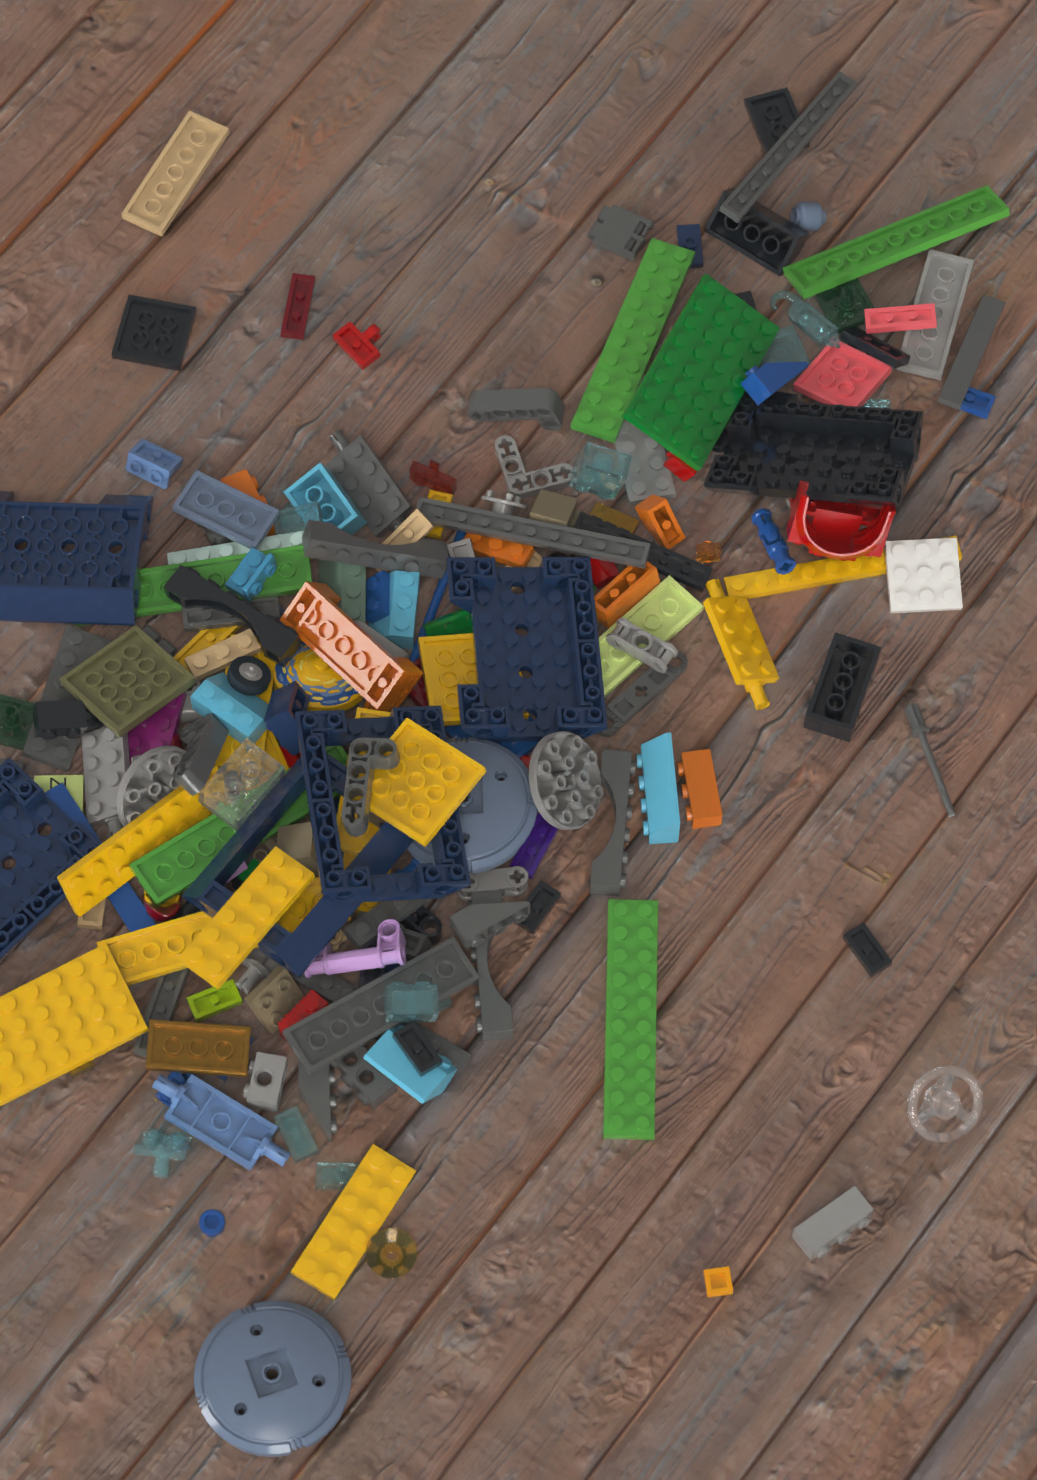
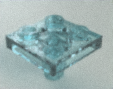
M147 1129L141 1133L136 1141L134 1154L155 1157L152 1175L166 1178L169 1176L170 1159L185 1161L192 1148L193 1137H187V1134L182 1132H173L170 1135L162 1134L158 1129Z

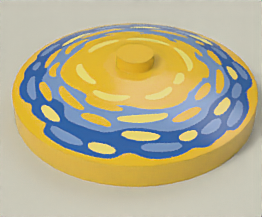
M300 640V648L284 668L277 663L273 667V684L275 689L297 681L310 697L306 711H345L358 704L364 698L302 640Z

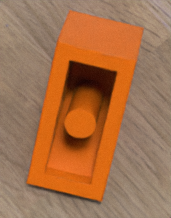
M652 494L635 506L644 527L662 547L671 549L686 538L666 498Z

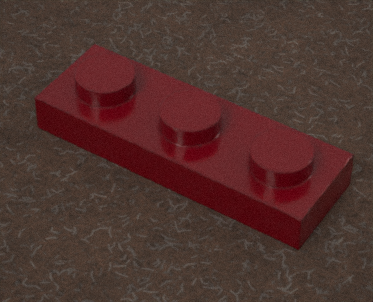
M292 273L281 328V337L304 340L316 282L315 276Z

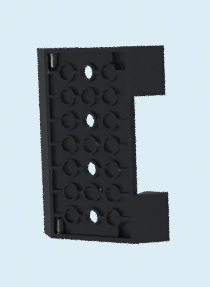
M741 398L727 425L729 441L724 454L715 455L704 482V487L712 492L795 498L800 481L809 482L806 492L809 500L900 507L920 450L923 411L775 401L772 399L765 400L757 405L751 398Z

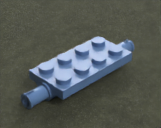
M162 1074L157 1077L158 1080H155L152 1088L171 1098L172 1102L164 1115V1119L251 1171L260 1156L262 1157L263 1155L278 1163L281 1167L289 1159L291 1153L272 1142V1137L276 1133L278 1126L191 1074L184 1085H177Z

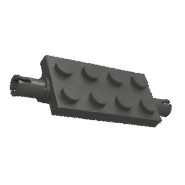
M342 430L333 432L336 437L331 434L329 439L337 448L339 454L325 466L331 470L368 522L367 526L375 537L380 538L388 531H395L406 520L407 513L414 508L364 436L359 435L354 441L349 443Z

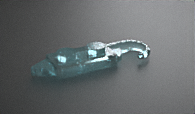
M779 291L771 297L770 305L775 311L778 309L776 301L779 299H787L792 304L788 310L790 321L818 345L840 348L838 328L809 303H805L790 291Z

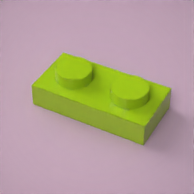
M233 979L226 981L219 989L211 987L186 997L196 1023L243 1004Z

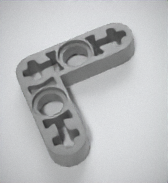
M507 435L496 439L495 454L508 492L513 495V498L518 496L524 499L538 495L541 489L554 491L569 487L574 483L575 470L567 463L526 473L515 440ZM503 444L509 447V456L507 457L504 448H502ZM509 463H515L519 468L514 472H510L505 467ZM561 472H565L568 478L564 479L563 476H560ZM552 474L554 475L555 482H552ZM538 477H545L548 483L540 486L535 483V480ZM529 480H531L532 488H530V485L528 484ZM519 484L523 487V490L519 491L518 488H515V485Z

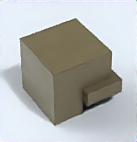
M541 489L529 512L528 519L573 528L581 511L576 510V498Z
M311 822L278 827L276 847L312 871L315 876H319Z

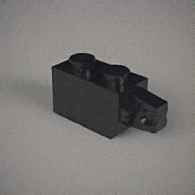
M81 700L36 701L32 709L35 737H42L44 740H52L57 738V736H67L68 739H76L84 735L86 730L101 728L104 725L94 714L85 708V704Z

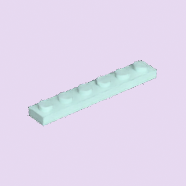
M304 530L267 536L257 550L264 551L303 545L302 535ZM237 542L170 552L167 553L168 565L248 553L250 549Z

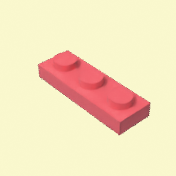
M934 303L864 309L866 334L937 328Z

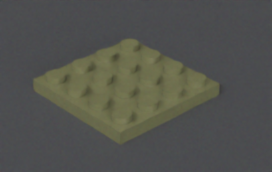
M135 625L61 677L60 683L77 700H81L92 714L120 738L195 685L196 679Z

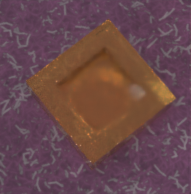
M706 541L696 545L695 559L697 562L703 564L720 561V542Z

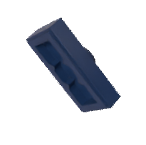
M700 224L677 225L678 246L695 251V258L690 268H703Z

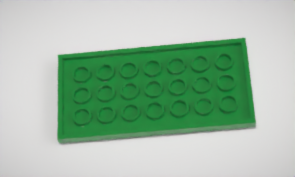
M707 273L704 274L621 417L694 470L699 471L745 392V389L740 384L748 378L745 373L755 365L759 367L780 327Z

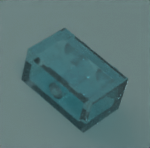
M425 981L417 982L415 985L393 982L386 986L383 993L385 1022L436 1021L439 1015L437 984H430Z

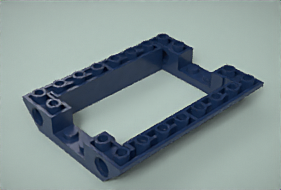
M441 706L392 708L389 717L346 719L344 710L295 712L320 887L323 895L340 903L442 898L470 886L471 882L458 808L431 840L435 865L433 863H418L415 872L370 875L369 866L343 870L344 865L325 746L351 745L355 739L362 737L389 739L406 718H409L447 743Z
M327 754L332 793L336 791L344 797L347 767ZM301 757L182 895L185 900L211 918L218 913L234 894L223 887V885L306 789ZM370 811L369 822L380 829L345 870L369 866L370 875L387 874L414 839ZM324 895L293 933L275 923L258 943L259 949L266 956L300 978L362 902L340 903Z

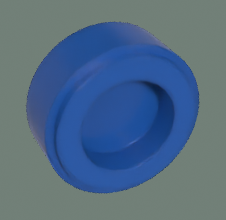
M214 1209L205 1211L199 1219L200 1229L209 1237L220 1235L225 1229L223 1214Z

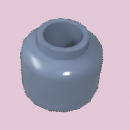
M798 202L791 210L790 220L805 231H818L826 221V212L818 202Z

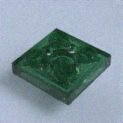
M858 278L823 291L815 296L835 335L842 333V330L865 324L864 309L874 308Z
M0 694V745L23 751L33 722L32 709L35 703Z

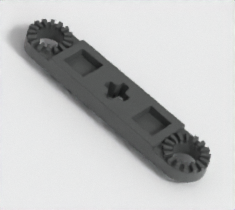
M678 651L677 656L672 657V659H679L682 662L681 666L673 668L668 663V669L665 673L657 672L650 667L607 705V719L612 721L613 726L597 734L603 737L614 735L680 677L687 669L688 661L685 654ZM637 690H646L645 697L642 695L637 697Z

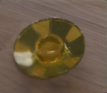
M396 1228L383 1229L370 1238L366 1246V1261L370 1269L378 1276L387 1279L399 1278L406 1275L414 1267L417 1259V1247L412 1237L405 1231ZM389 1253H395L396 1258L394 1260H389L387 1258V1255Z

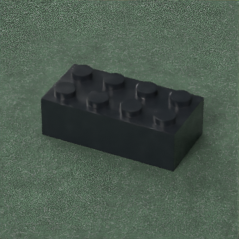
M835 632L808 706L803 728L850 742L879 661L880 646Z

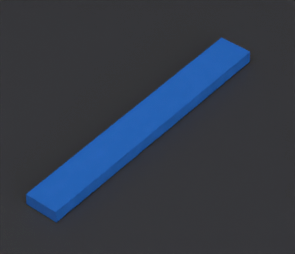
M63 783L45 792V796L74 823L77 821L102 844ZM128 882L107 897L129 932L156 925Z

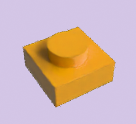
M729 1266L703 1270L707 1298L733 1294Z

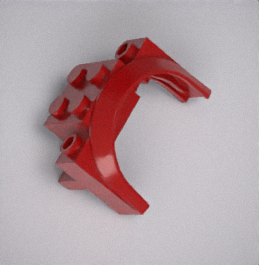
M800 481L795 498L789 499L791 513L786 527L787 541L797 545L805 544L808 547V553L815 556H824L842 561H855L857 557L863 555L867 557H881L896 512L895 506L879 507L858 503L809 500V496L806 494L809 482ZM860 525L867 526L865 529L859 531Z

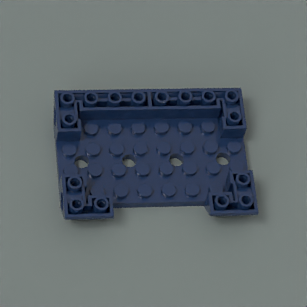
M0 491V621L135 626L141 589L138 569L143 540H148L153 496L106 494L99 504L13 501L14 492ZM20 543H28L26 549L21 551L16 549ZM66 545H75V548L72 551H63ZM119 545L123 547L119 553L113 554L110 552L114 546Z
M447 557L450 602L471 614L477 684L457 685L461 731L478 740L540 741L546 735L554 732L567 731L584 739L607 729L590 557H542L540 567H496L495 557ZM520 587L524 592L522 594H515L511 588ZM518 628L525 629L528 634L525 636H520L515 632V630ZM523 670L528 671L532 677L523 678L519 675V672ZM531 713L536 719L534 721H527L523 715Z
M10 758L0 765V960L66 898L57 876L101 845L77 821L74 823L45 796L43 789ZM46 825L52 827L49 835L42 836L39 834L41 827ZM8 859H13L16 861L15 867L10 870L4 869L3 863Z

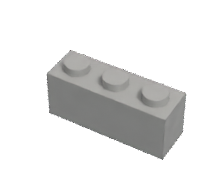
M853 1186L795 1227L792 1238L810 1261L815 1257L820 1259L830 1252V1247L836 1242L842 1244L849 1239L853 1230L865 1228L872 1221L874 1209L856 1186Z

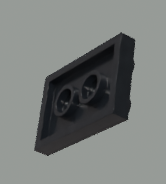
M787 87L744 99V105L763 152L766 155L797 120L799 114ZM810 141L804 148H808L810 146Z

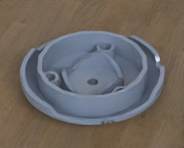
M459 737L458 740L450 738L447 739L449 745L486 768L484 776L467 795L469 800L458 806L463 840L467 841V843H464L469 873L485 872L502 865L515 856L533 829L538 809L535 806L530 791L529 770L514 753L489 740H478L473 737H468V739L465 737L461 739ZM414 840L407 848L418 862L433 863L435 865L431 841L424 847Z
M264 1301L254 1303V1306L249 1305L248 1308L244 1307L243 1310L238 1309L226 1316L212 1329L198 1353L194 1370V1388L196 1398H199L197 1400L200 1403L199 1408H202L201 1413L210 1427L222 1439L248 1454L279 1457L289 1455L293 1449L296 1451L298 1447L302 1449V1446L309 1448L323 1439L334 1428L344 1412L351 1388V1366L349 1357H346L348 1355L345 1352L346 1347H343L344 1343L333 1326L322 1316L307 1307L284 1301ZM260 1332V1335L255 1336L254 1333ZM270 1369L278 1372V1377L274 1380H269L266 1377ZM321 1381L322 1385L318 1387L316 1382ZM240 1409H243L245 1412L244 1414L240 1415L238 1411Z

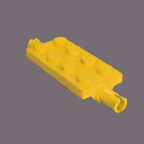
M712 579L705 585L710 597L703 602V605L736 685H744L746 691L750 693L755 709H765L770 705L763 686L767 683H775L779 679L775 665L747 597L725 596L720 580Z

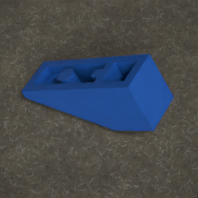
M807 362L765 363L760 368L755 365L745 373L748 378L740 384L754 402L759 405L802 372L809 364Z

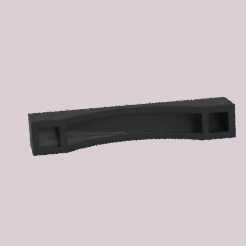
M180 565L164 585L167 598L186 609L210 608L226 612L238 618L256 635L264 656L283 668L301 646L299 634L292 627L287 626L285 628L273 616L269 614L265 616L259 612L255 605L249 602L245 604L240 601L235 593L231 591L225 592L220 589V586L211 579L205 580L191 567L187 569Z

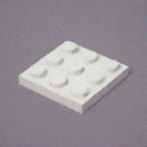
M957 538L886 541L884 547L890 613L962 610Z

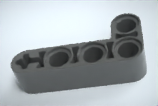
M549 388L476 390L470 394L467 416L475 421L538 420L544 429L558 431L562 428L565 406L558 393Z
M211 713L189 724L180 734V739L187 745V748L173 778L191 796L199 793L207 783L229 733V730Z
M362 737L355 739L350 745L341 815L344 827L350 836L359 837L367 831L374 769H393L400 762L397 745L391 739ZM362 751H368L364 755H358ZM386 752H392L389 756H382ZM358 774H365L361 778H355ZM362 796L360 800L352 801L355 797Z

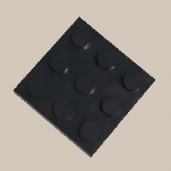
M128 295L111 353L112 358L180 371L197 308Z

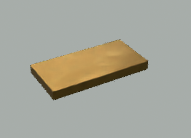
M149 1019L145 1070L247 1078L251 1027Z

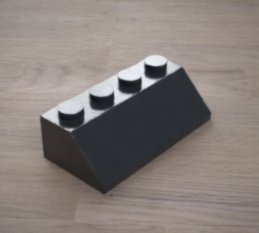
M735 188L724 190L704 231L778 276H782L784 274L783 267L791 265L800 254L810 233L759 202H756L740 222L736 223L719 211L723 202L731 195Z

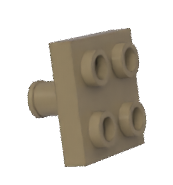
M279 965L262 982L257 983L253 987L252 992L245 998V1001L266 1032L273 1035L279 1029L278 1021H282V1018H285V1014H289V1011H292V1007H296V1004H299V1000H303L305 996L287 969Z

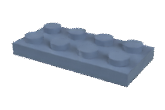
M198 470L193 474L172 506L173 512L249 549L252 547L258 549L280 515L278 509Z

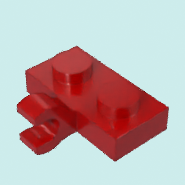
M350 321L332 335L333 340L362 370L381 356L379 350L372 344L382 337L379 334L381 330L375 324L361 333Z

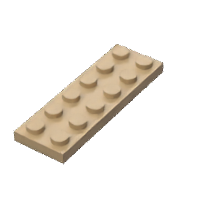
M189 110L121 213L122 219L162 237L229 135V128Z

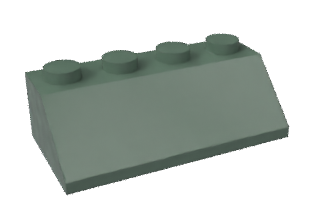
M319 559L318 583L328 585L342 598L337 606L352 620H358L366 624L367 567Z

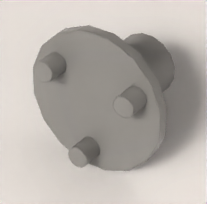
M487 489L486 496H481V499L493 502V512L513 515L514 507L528 508L527 505L520 504L522 497L515 496L514 502H512V494L506 493L505 500L493 498L494 491Z

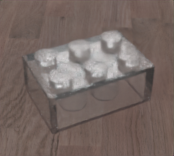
M246 738L199 792V803L237 831L284 777L285 767Z

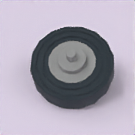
M241 656L231 662L227 671V679L231 687L245 695L255 696L267 690L271 681V671L261 660L251 656Z

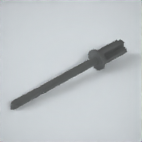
M909 704L904 710L913 731L911 736L913 738L919 737L950 818L956 814L925 735L929 733L930 728L926 727L918 704Z

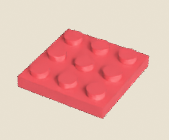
M833 338L793 383V388L795 391L821 404H841L844 406L860 407L867 402L892 373V368L888 364Z

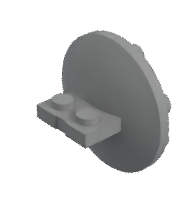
M567 731L548 734L538 742L529 764V786L535 806L542 817L558 829L573 830L585 826L594 818L600 799L604 795L600 769L597 763V754L590 749L580 736Z
M160 746L142 755L131 757L132 764L120 782L116 800L118 817L123 827L180 786L173 777L183 754L186 753L184 749L176 746Z

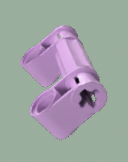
M387 919L378 926L377 947L333 953L332 945L329 942L304 972L305 977L311 978L312 975L325 973L332 975L384 968L385 965L397 963L405 965V936L396 920Z

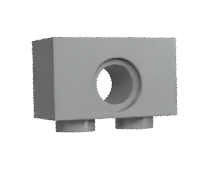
M257 1052L255 1060L250 1061L248 1074L252 1075L250 1084H245L243 1098L247 1099L248 1108L278 1113L288 1068L287 1057ZM263 1078H268L271 1080V1083L263 1086L259 1084V1081Z

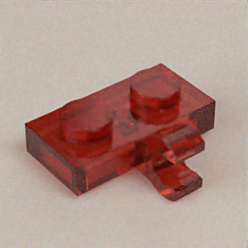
M430 459L428 467L413 460L409 471L410 479L419 486L425 485L434 491L454 495L456 492V478L440 472V463Z

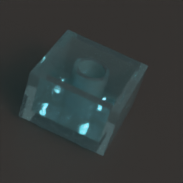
M586 442L574 461L569 486L579 492H589L598 495L602 499L614 500L627 480L632 456Z

